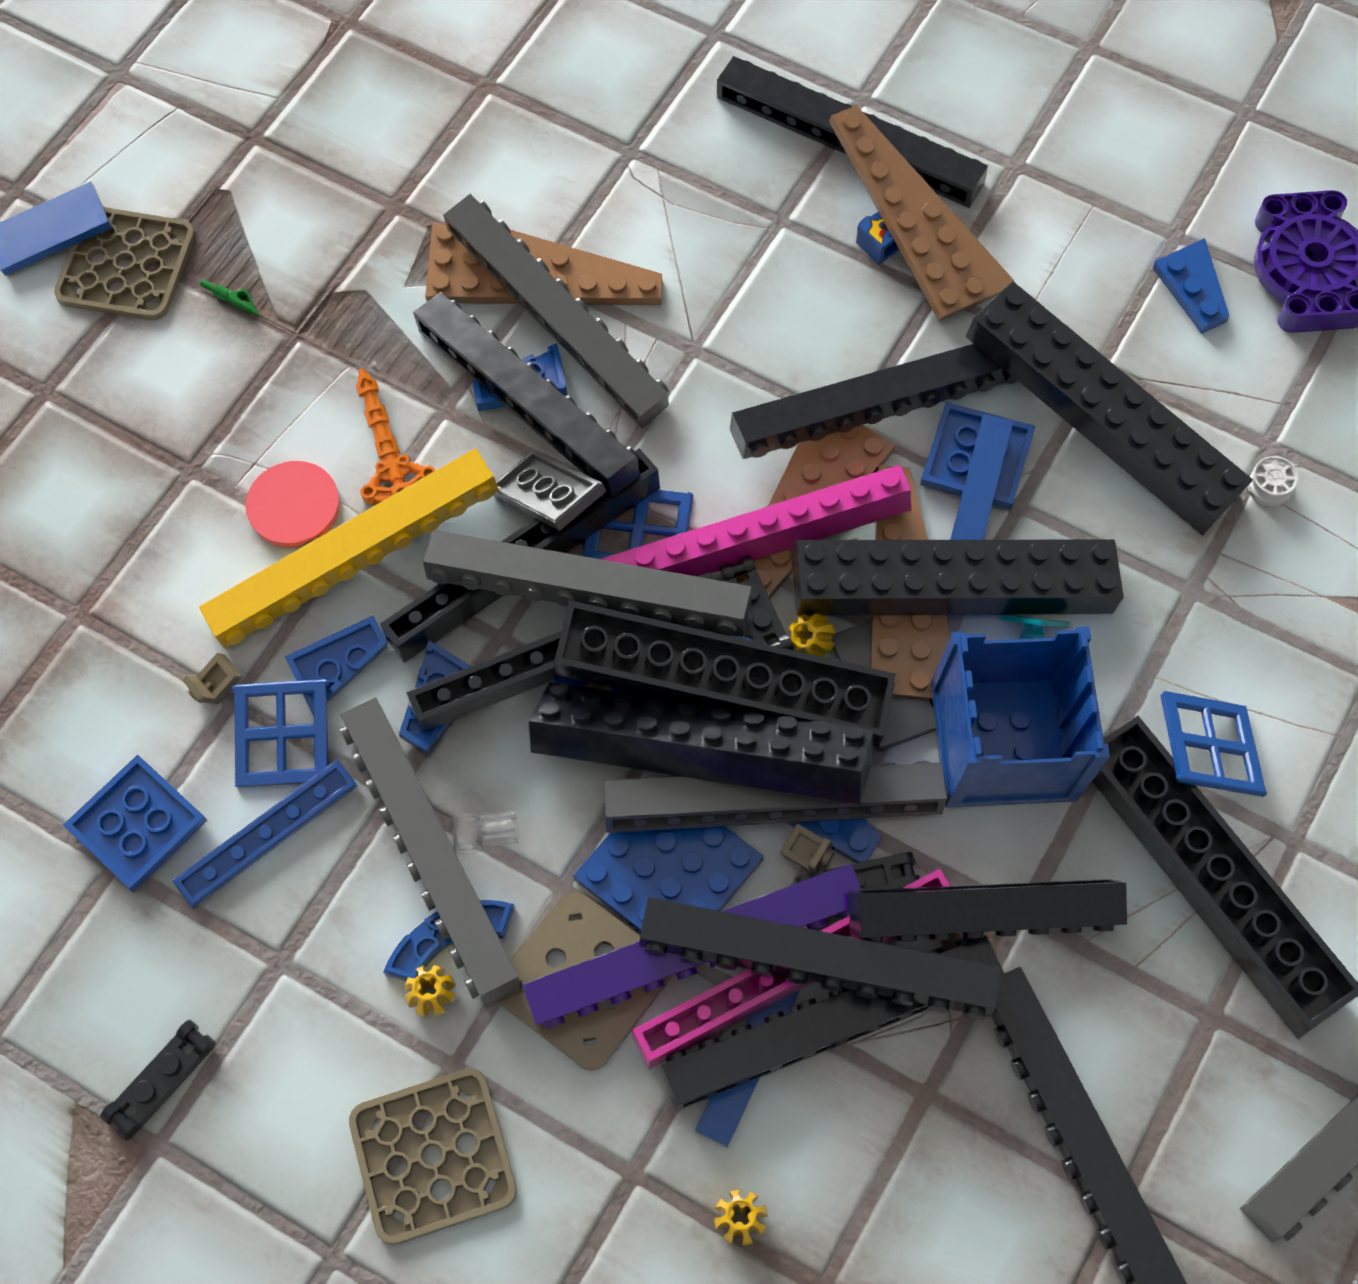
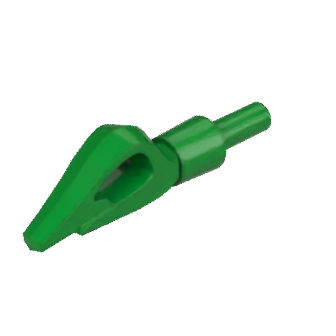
M205 280L200 282V286L213 292L214 297L229 302L237 308L258 317L259 314L253 299L246 290L239 289L232 292L222 285L215 286ZM247 298L249 302H243L241 299Z

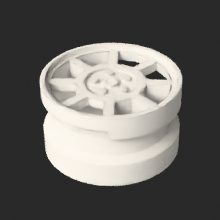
M1270 456L1263 458L1256 464L1250 476L1253 481L1249 484L1248 491L1253 494L1254 500L1261 505L1268 507L1280 506L1290 498L1298 483L1297 470L1291 462L1282 457ZM1273 461V464H1264L1266 462ZM1277 462L1284 464L1286 467L1278 465Z

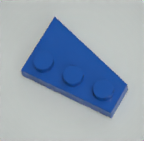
M1205 238L1154 262V271L1201 334L1228 321L1230 315Z
M557 343L549 346L548 352L537 357L531 354L523 358L525 363L529 362L535 367L542 378L550 379L560 393L564 396L568 395ZM476 380L472 381L478 412L506 407Z
M373 615L285 656L296 681L318 679L329 681L330 684L327 686L328 703L388 647V644ZM313 693L303 694L314 716Z
M429 640L414 689L471 666ZM408 704L399 736L427 755L450 722L420 733Z
M865 819L788 823L794 828L799 824L823 839L825 837L832 841V850L854 863L869 861L882 838Z

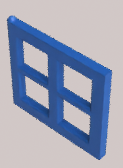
M657 490L636 505L633 523L612 521L604 526L603 529L631 532L628 550L642 546L644 533L675 536L687 532L694 495L691 492ZM649 502L679 505L676 528L646 525ZM600 529L586 539L583 556L602 559L618 553L598 551L601 535Z
M328 680L240 684L232 687L234 692L235 787L302 784L328 766L327 686L330 684ZM313 693L314 724L286 725L285 695ZM276 696L277 726L249 728L248 697ZM314 738L315 768L286 770V739ZM277 740V771L249 773V742Z
M1164 691L1160 695L1176 771V780L1179 783L1259 797L1267 795L1246 706ZM1178 708L1201 712L1206 736L1183 732ZM1211 714L1234 718L1239 742L1216 738ZM1186 746L1209 750L1214 775L1190 770ZM1220 752L1243 756L1248 781L1225 777Z

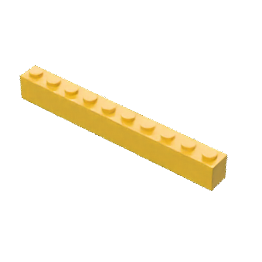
M474 448L198 608L213 635L224 649L228 646L237 645L247 635L258 629L267 628L275 619L285 613L296 611L300 608L301 604L311 598L324 595L330 587L341 581L350 580L358 571L369 565L381 562L386 555L396 549L407 547L412 540L422 534L433 532L446 520L458 517L472 505L490 499L499 490L495 477L478 450Z

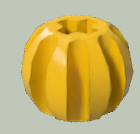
M815 613L813 616L801 615L798 617V623L792 622L789 627L792 635L789 638L795 651L825 657V651H832L835 643H832V637L836 635V631L832 624H828L829 619Z
M433 965L429 972L426 971L425 966L415 969L418 976L414 979L408 977L404 987L411 991L404 997L408 1007L413 1008L417 1006L416 1014L427 1017L431 1010H434L436 1017L445 1013L442 1006L446 1003L452 1005L456 996L454 992L450 991L456 986L452 975L443 976L445 969ZM428 987L432 990L436 989V992L433 995H431L428 992L425 994L424 991Z
M739 1189L730 1191L729 1194L733 1201L727 1203L720 1198L715 1207L716 1210L725 1214L722 1217L713 1219L716 1230L725 1227L729 1229L722 1239L730 1244L733 1243L734 1237L738 1235L743 1238L742 1246L752 1244L753 1241L749 1233L754 1231L762 1237L767 1228L766 1225L757 1221L758 1218L768 1217L766 1205L760 1207L753 1206V1203L759 1196L750 1190L746 1199L739 1197ZM738 1210L741 1214L747 1211L749 1213L747 1215L748 1224L744 1225L742 1222L734 1224V1211Z

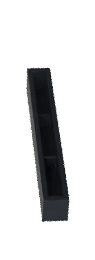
M1114 879L849 890L850 933L863 940L881 943L883 942V937L895 936L896 941L907 942L916 941L917 935L928 934L929 939L946 940L950 939V933H962V937L982 938L984 937V932L995 931L997 936H1016L1017 930H1028V934L1046 935L1049 934V928H1061L1063 933L1082 932V927L1093 926L1094 931H1114V925H1127L1126 882Z

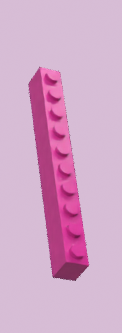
M897 465L600 560L696 577L708 572L712 574L720 571L719 566L726 563L733 565L740 562V558L750 555L752 560H756L794 548L797 540H820L912 511L911 489L901 465Z
M939 868L903 888L950 886ZM850 916L821 930L822 932L862 939L850 933ZM883 937V942L881 943L887 944L895 940L896 937ZM747 969L632 1030L633 1041L650 1070L665 1062V1058L669 1055L692 1048L814 982L807 981V984H795L787 981L786 976L772 974L771 977H760L750 972L751 969Z

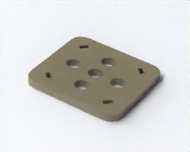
M104 207L112 228L71 246L54 289L58 302L67 307L145 320L161 319L170 308L196 234L192 224L182 219ZM133 235L142 236L141 240L137 243L130 244L127 242ZM97 254L105 255L101 262H91L93 256ZM125 258L133 259L132 263L127 267L118 266L119 262ZM149 264H160L159 269H157L156 271H146V268ZM113 283H124L123 287L118 291L109 290ZM79 286L80 289L76 292L74 288ZM153 298L156 299V302L146 306V302Z
M570 892L558 901L513 957L511 963L519 977L520 983L525 984L595 958V950L602 944H608L614 950L639 942L640 935L585 894ZM582 914V919L570 921L569 915ZM553 951H561L566 955L564 965L559 968H552L547 964V957ZM672 976L663 979L665 986L669 983ZM643 986L631 990L632 998L620 1002L616 1008L606 1009L599 1002L597 1003L599 1010L581 1017L578 1016L577 1011L564 1015L565 1023L549 1029H545L544 1023L540 1025L535 1024L524 989L521 994H517L516 990L496 1001L581 1068L595 1071L602 1068L608 1062L665 986L646 993ZM597 1040V1044L584 1046V1041Z
M470 1068L362 1102L351 1111L349 1127L375 1231L378 1237L385 1243L391 1245L401 1244L503 1210L515 1200L517 1194L516 1183L492 1097L484 1075L478 1070ZM461 1091L471 1096L469 1101L459 1096ZM422 1111L430 1112L433 1116L432 1125L426 1130H417L414 1127L415 1116ZM379 1119L381 1121L374 1132L371 1129L376 1120ZM465 1134L473 1135L477 1140L476 1148L469 1154L460 1153L457 1149L459 1138ZM433 1145L440 1147L442 1150L441 1160L435 1165L425 1164L423 1161L425 1149ZM395 1157L405 1158L408 1165L406 1172L399 1177L391 1176L388 1171V1165ZM490 1179H492L496 1184L491 1193L488 1194L484 1190ZM440 1180L448 1181L452 1188L449 1197L440 1201L434 1199L432 1196L434 1184ZM395 1211L405 1215L404 1223L393 1217Z

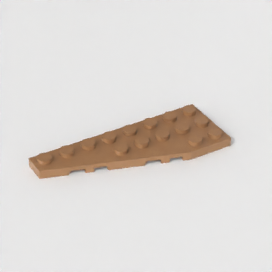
M432 223L425 293L427 302L441 292L449 300L454 299L458 303L520 304L447 230L445 223ZM510 230L511 235L516 240L520 238L526 243L530 249V254L535 259L540 258L549 268V273L555 279L560 278L567 285L569 293L574 299L578 297L585 304L662 305V273Z

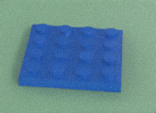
M725 826L609 833L573 875V878L578 884L641 933L648 897L722 911L763 861L764 855Z

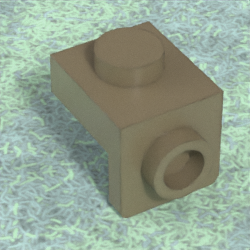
M217 653L197 676L186 675L182 681L189 688V695L197 702L219 704L243 676L225 654Z
M797 824L780 854L809 872L815 873L820 868L825 870L828 867L835 852L831 851L833 847L831 840L826 837L823 839Z

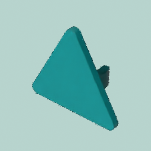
M1014 615L999 616V619L1024 623V629L1021 631L1019 639L1045 638L1043 626H1070L1071 623L1070 621Z

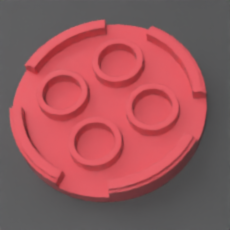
M288 461L268 468L256 478L246 497V514L252 528L261 539L278 547L296 548L301 547L300 544L310 542L320 535L323 536L332 528L339 514L340 496L334 480L324 469L305 461Z

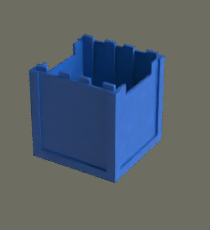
M1075 627L1074 630L1057 631L1054 638L985 640L986 634L967 635L966 631L952 632L931 680L939 761L942 766L947 797L945 808L1077 802L1110 757L1108 744H1104L1089 649V642L1091 641L1090 627Z

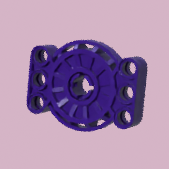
M1326 190L1268 195L1263 199L1255 218L1256 228L1263 233L1256 246L1254 269L1259 282L1265 290L1277 301L1284 304L1277 318V323L1286 332L1299 333L1358 327V230L1341 218L1347 206V198L1339 191Z

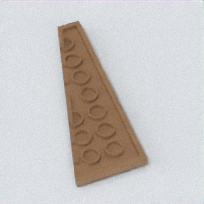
M857 105L831 115L829 122L938 321L995 298L1011 281H1014Z
M864 425L856 426L845 433L836 432L826 435L818 441L809 440L798 443L768 506L878 471L879 465H883L894 453L895 445ZM794 548L753 560L756 571L770 599L793 572L792 555ZM745 574L735 577L738 583L748 580Z
M879 465L878 471L885 470L894 466ZM901 467L911 489L912 511L875 522V540H928L910 467ZM872 615L870 668L896 673L892 697L928 699L932 703L931 680L951 636L947 615Z

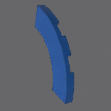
M480 900L498 938L505 939L515 905L503 901ZM437 912L425 918L423 923L400 941L383 971L385 975L407 981L408 977L414 979L418 976L415 969L421 966L426 968L440 952L452 945L450 938L448 937L443 940L434 922L440 919Z

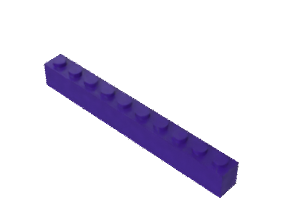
M851 863L728 908L722 912L797 927L807 926V929L816 930L828 925L826 920L828 917L839 914L842 920L850 916L849 890L862 889ZM639 941L522 984L535 1024L540 1025L544 1023L545 1029H549L565 1023L564 1015L577 1011L579 1017L599 1010L597 1006L599 1002L610 999L612 1005L632 998L631 990L643 986L646 993L665 986L664 978L676 974L677 979L681 980L697 974L696 966L709 962L710 967L713 968L716 967V962L701 960V963H690L680 959L681 955L666 953V956L651 955L645 952L646 948L639 947Z

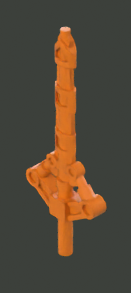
M362 368L358 370L359 375L356 389L359 397L364 398L366 406L364 413L369 428L373 430L374 444L381 461L376 463L374 477H371L369 483L361 488L360 493L364 503L377 505L436 470L430 465L422 466L411 462L407 455H399L400 451L395 436H392L388 425L390 421L385 406L380 404L377 396L379 392L377 382ZM410 472L416 475L409 482H405L404 476ZM382 481H390L393 485L390 488L380 487Z

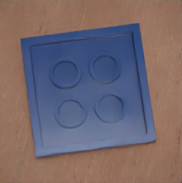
M946 402L920 485L962 496L983 413L996 417L1001 416ZM1013 420L992 505L1011 510L1036 426Z
M137 754L67 820L63 826L121 882L134 892L207 819Z

